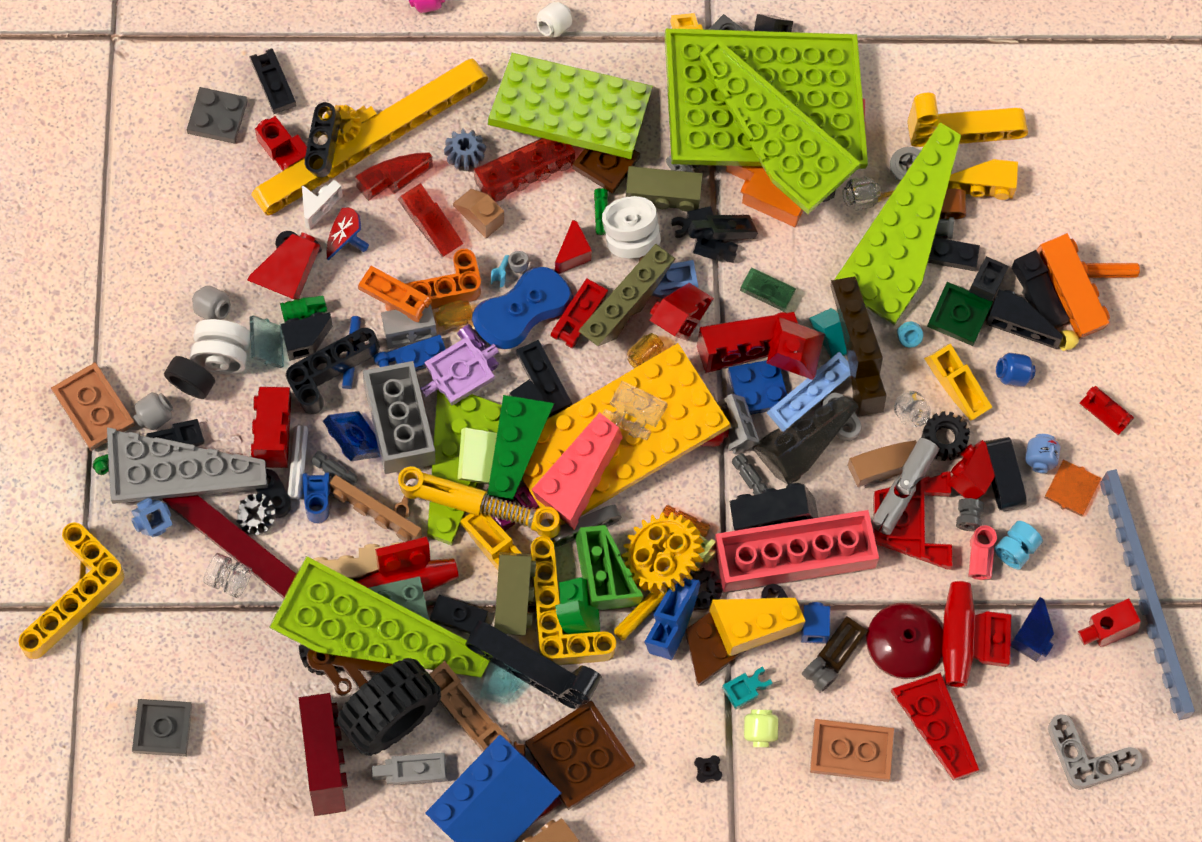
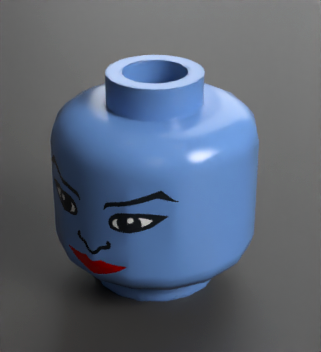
M1037 434L1036 437L1028 441L1025 458L1026 463L1033 468V471L1047 473L1048 470L1058 466L1061 446L1056 441V438L1049 434Z

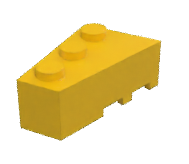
M796 598L712 600L709 609L729 657L800 632L805 624L804 616Z

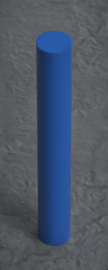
M351 317L349 334L360 329L361 317ZM355 367L344 372L342 388L352 389Z

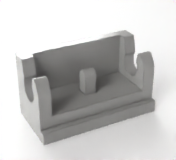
M431 304L423 310V316L419 322L411 320L407 315L396 309L381 312L388 349L410 345L437 336Z
M730 394L728 397L717 402L731 425L728 434L731 440V444L728 446L729 451H733V454H739L760 443L744 397Z

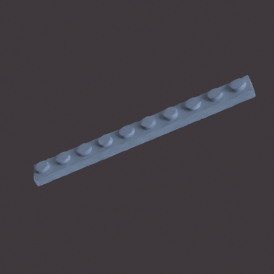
M1117 469L1110 470L1105 473L1100 482L1101 491L1104 496L1107 495L1109 501L1108 512L1110 518L1115 520L1117 526L1116 537L1118 542L1122 543L1125 551L1123 553L1124 562L1131 569V584L1134 591H1138L1140 597L1139 609L1141 614L1146 616L1148 622L1146 626L1147 634L1150 639H1153L1156 647L1154 655L1164 672L1162 674L1163 684L1166 689L1169 688L1172 697L1170 698L1171 709L1173 713H1177L1179 720L1190 718L1195 710Z

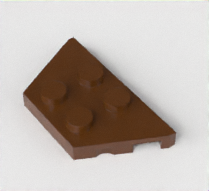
M710 612L686 629L685 634L698 687L746 652L744 651L729 657Z

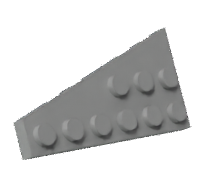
M107 427L112 504L142 501L147 498L154 500L268 488L266 462L263 459L222 453L210 448L207 450L195 447V445L157 437L140 436L137 433H126Z

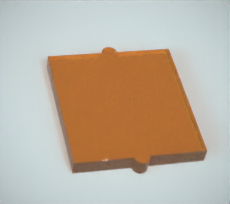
M1063 459L1044 498L1061 506L1062 510L1067 509L1082 517L1101 478L1086 471L1083 466L1078 467Z

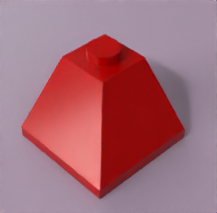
M778 317L767 364L811 380L815 379L825 334Z

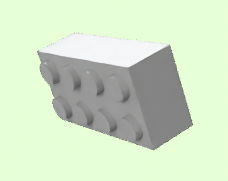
M413 361L364 370V388L384 473L399 472L410 466L419 468L434 465L435 448Z

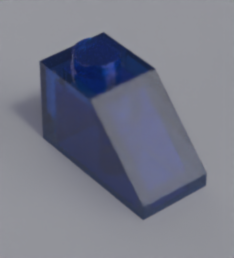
M1039 597L1011 643L1012 648L1035 662L1039 660L1041 655L1047 657L1054 645L1050 642L1054 631L1043 598Z

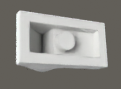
M335 180L329 185H324L318 192V196L302 186L306 228L310 230L343 196L342 187Z

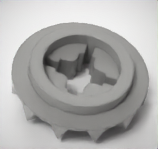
M903 147L892 155L890 172H893L896 180H902L907 172L904 165L909 162V159H912L911 163H913L921 150L914 147Z

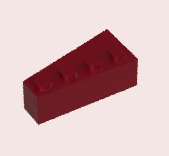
M330 693L298 697L309 791L314 816L346 812L344 789L348 788L346 772L341 773L340 765H345L343 748L338 749L337 742L342 741L341 728L338 725L335 726L334 718H337L339 714L337 702L332 703Z

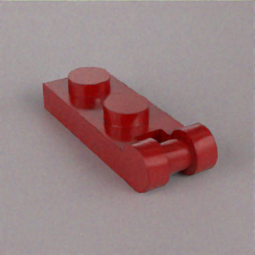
M586 278L553 328L550 337L556 340H563L566 342V346L573 349L581 336L580 328L600 307L608 294V290ZM567 325L574 328L571 333L564 330Z

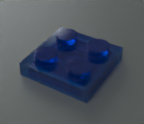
M359 411L331 414L322 421L327 427L330 436L336 440L342 449V453L350 462L381 457L376 435Z

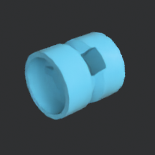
M1016 521L1008 531V536L1003 537L994 550L996 555L1005 564L1013 569L1020 570L1029 560V554H1034L1042 544L1043 539L1031 525L1023 521Z

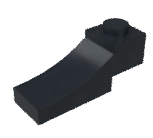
M1037 250L1015 259L1011 268L1023 287L1022 293L1027 302L1056 329L1067 324L1070 319L1053 288L1048 275V268Z

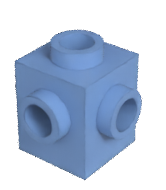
M147 498L137 503L138 508L131 511L134 516L131 521L138 533L141 532L144 535L156 537L166 532V528L173 525L170 519L171 512L166 503ZM151 513L152 518L148 521L146 515Z

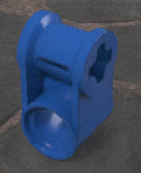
M325 472L324 475H308L303 473V493L307 518L313 523H323L329 517L330 474L329 472ZM314 505L323 506L320 511L311 510Z

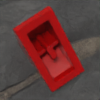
M572 220L555 261V272L558 274L591 261L592 250L578 222Z

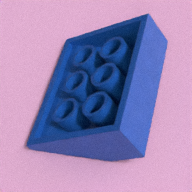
M499 735L425 814L454 842H516L556 800L561 792L505 737Z

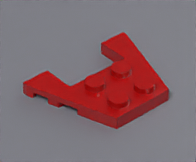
M947 471L938 476L922 478L916 484L914 495L892 533L886 535L880 532L881 528L879 531L873 528L876 544L951 570L952 544L925 543L924 496L950 497L951 486L948 482L951 479V472ZM895 486L894 493L896 496L900 498H906L909 496L899 494ZM891 487L874 491L873 517Z

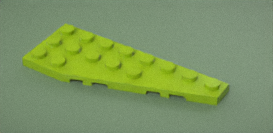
M718 38L700 53L703 65L771 182L807 214L811 213L860 168L861 163Z
M941 122L834 279L855 276L866 308L893 325L897 323L922 285L961 139L959 133Z

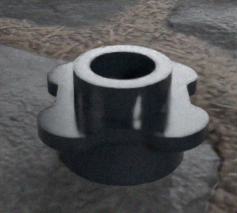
M712 755L710 758L703 759L698 757L695 759L694 765L697 767L696 779L698 782L705 783L721 780L722 772L719 770L720 758L718 756ZM706 767H710L711 770L706 771Z

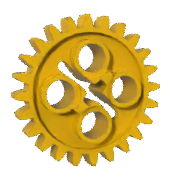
M661 512L659 519L651 515L650 523L642 520L643 527L641 529L636 526L634 527L635 536H627L631 543L623 544V547L628 552L621 554V556L626 561L624 564L626 568H629L634 583L643 591L649 589L652 594H655L658 589L662 594H665L666 588L669 587L674 592L675 584L679 583L684 587L683 579L685 577L690 580L693 579L690 574L691 570L699 571L695 563L703 562L699 554L705 552V549L700 545L704 540L699 535L700 531L690 520H686L683 515L677 517L671 512L669 517Z

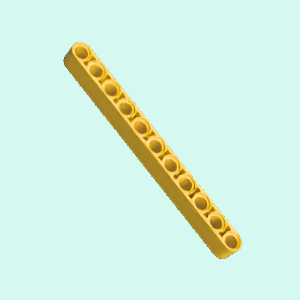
M471 58L363 122L359 134L351 142L336 144L332 169L327 176H314L306 168L305 158L260 184L253 190L251 196L265 215L269 216L278 212L303 196L302 186L310 191L314 190L479 90L487 83L488 76L475 59ZM323 159L316 160L313 164V169L321 168Z

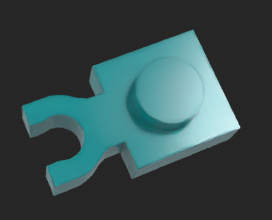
M763 666L757 669L750 678H748L746 673H743L722 686L735 710L758 698L759 694L756 690H765L772 686L773 682L771 679L766 682H761L758 679V676L765 673Z

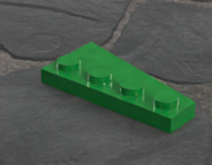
M503 395L487 495L513 501L554 403Z

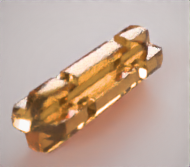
M666 505L662 511L667 517H669L671 512L677 517L683 515L686 520H690L700 531V535L704 538L710 531L711 525L709 523L699 522L698 518L681 510L677 512L676 508L670 505Z

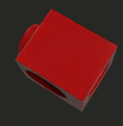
M276 116L261 121L255 128L258 142L273 161L277 156L291 148L289 139L292 137ZM272 134L278 135L274 139L268 138Z

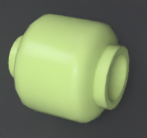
M751 709V714H747L744 718V738L747 741L753 742V747H769V742H774L778 739V717L772 714V710Z

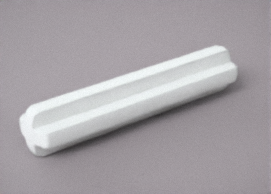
M303 425L294 427L288 496L291 499H301L303 492V473L305 471L308 428Z

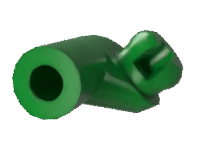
M108 454L99 456L93 461L92 467L98 475H104L109 471Z

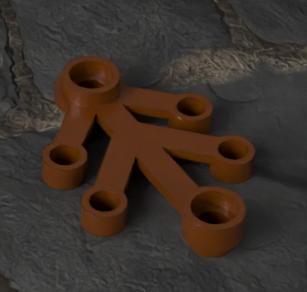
M309 649L307 653L309 666L314 670L323 671L335 686V692L340 696H345L351 691L352 683L346 678H341L334 666L343 667L360 689L363 684L368 682L360 670L380 673L384 668L393 665L324 653L322 654L325 656V660L319 661L316 657L318 652ZM345 683L347 691H342L339 688V684Z

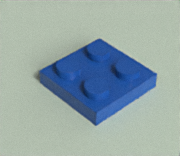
M767 360L728 368L733 394L745 398L750 415L768 412L787 396L781 369L767 364Z

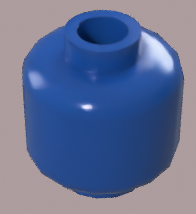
M1007 353L998 360L996 365L997 377L1003 384L1009 386H1026L1030 379L1034 378L1036 372L1031 358L1024 354Z

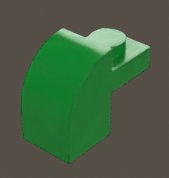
M580 577L559 582L560 604L555 605L559 623L565 633L600 632L599 609L590 606L588 603L587 579Z

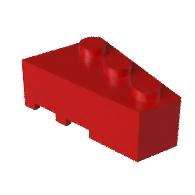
M259 387L258 395H254L253 406L254 411L257 412L256 419L252 421L254 443L251 444V457L265 460L266 468H288L292 398L290 387Z

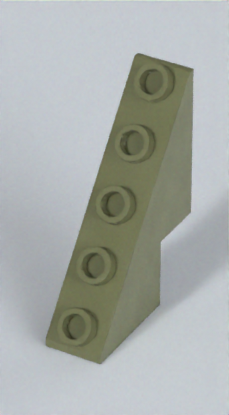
M655 244L586 321L579 332L597 346L617 339L630 317L642 311L676 258Z

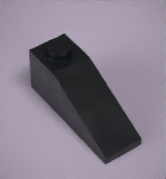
M998 290L986 325L1058 349L1063 335L1023 297L1017 296L1015 292L1010 290Z

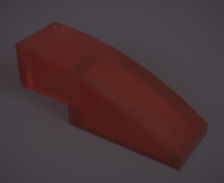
M429 152L414 153L378 163L355 176L356 187L368 201L386 188H389L395 194L433 167L432 155Z
M421 183L398 198V201L414 224L442 258L464 244L437 202H433Z

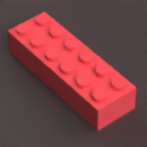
M869 510L730 531L715 535V551L723 592L874 569L879 560Z

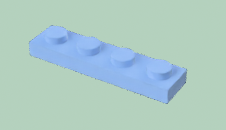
M838 352L816 371L815 379L807 378L773 406L767 414L784 432L851 376L849 362Z

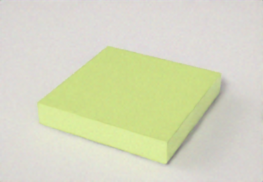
M463 428L461 430L458 480L489 484L497 433L471 428Z

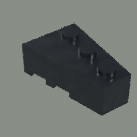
M791 483L786 488L779 490L774 488L761 491V494L757 495L742 494L737 496L736 499L729 501L735 531L819 518L815 497L805 484Z

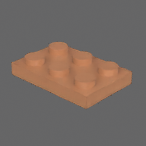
M96 362L51 387L55 397L90 451L108 442L107 427L125 432L135 426L130 414Z
M815 719L810 773L889 782L894 728Z

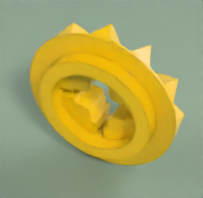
M335 105L334 107L339 111L342 120L349 121L343 126L344 133L339 129L336 144H346L354 140L359 134L361 119L355 109L347 105ZM327 111L322 120H329L332 117V111Z

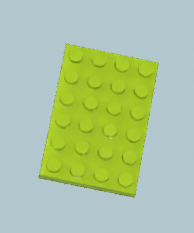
M512 52L488 117V125L631 159L653 86Z

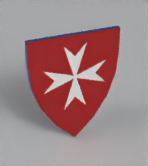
M346 207L341 208L327 241V260H330L347 243H350L362 252L368 249L369 244L357 237V233L361 230V221L356 210Z

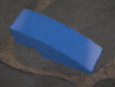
M685 577L683 579L684 587L677 583L675 584L674 592L668 588L653 615L656 622L644 641L649 654L669 660L673 659L686 632L700 587L699 580H690Z

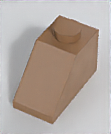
M470 189L453 203V206L485 238L489 237L504 224V210L488 194Z

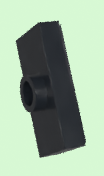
M439 594L430 616V621L471 634L478 621H486L488 611Z

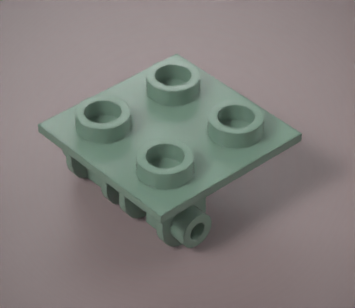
M420 576L369 587L372 591L429 620Z

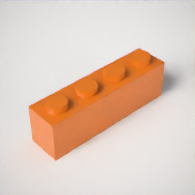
M1068 233L1040 244L1037 252L1048 268V275L1053 288L1079 339L1106 328L1110 319L1109 312L1105 306H1101L1098 299L1099 291L1094 283L1091 284L1087 276L1089 270L1086 263L1080 261L1077 254L1078 246L1073 238L1070 239Z

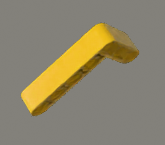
M921 93L915 96L907 120L910 143L913 147H924L940 122L961 135L959 144L1015 140L1028 135L1025 111L1022 108L938 114L936 95L934 93Z
M79 523L67 524L63 528L62 538L67 548L90 571L21 633L18 640L19 646L29 659L42 657L124 580V571L119 561ZM72 535H82L78 541H70ZM90 552H99V555L95 559L87 558V555ZM108 569H117L115 575L105 576V572ZM90 586L98 587L94 594L89 595L85 593ZM70 604H77L78 608L74 612H66V608ZM58 622L56 629L46 630L49 623ZM29 641H39L35 648H26Z
M537 537L531 544V561H536L533 587L539 653L558 665L605 662L613 658L616 649V639L611 633L603 631L563 635L555 607L560 602L554 544L550 538ZM544 547L549 550V553L539 555L536 553V550ZM548 572L551 578L542 580L538 577V574ZM547 596L551 597L554 602L550 605H544L540 600ZM550 621L555 623L556 628L546 630L542 625ZM601 642H606L611 648L607 651H601L597 645ZM580 644L585 650L582 653H575L571 650V647ZM552 646L557 648L559 652L552 656L548 655L545 649Z

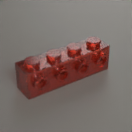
M541 138L475 168L474 180L481 192L488 194L495 202H498L514 191L519 192L526 189L531 183L548 179L551 174L557 171L568 170L575 161V151L570 144Z

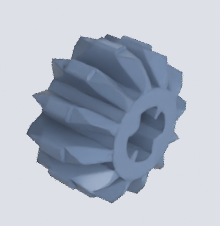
M462 128L461 134L453 131L452 138H447L445 141L444 155L448 156L447 162L449 164L455 163L456 170L464 166V169L468 171L469 165L477 168L478 161L484 160L483 153L486 151V145L482 143L483 138L481 135L475 136L474 130L466 133L464 128Z

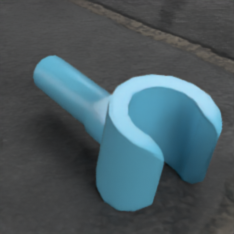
M509 255L504 256L499 268L491 270V285L493 281H500V287L505 285V270L508 265Z

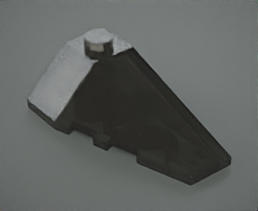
M842 396L816 409L814 416L803 420L799 418L794 423V426L786 429L784 432H781L779 428L770 432L752 449L776 478L787 485L796 482L812 467L858 408V405L854 401Z

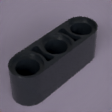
M322 102L315 107L305 155V166L316 177H325L332 169L341 122L339 111L328 102ZM327 111H332V117L327 121H323V114ZM328 135L327 142L323 145H318L319 137ZM318 159H323L322 167L313 169L314 162Z
M1010 437L984 441L987 445L995 475L991 484L998 509L1003 511L1025 507L1027 501L1026 493Z

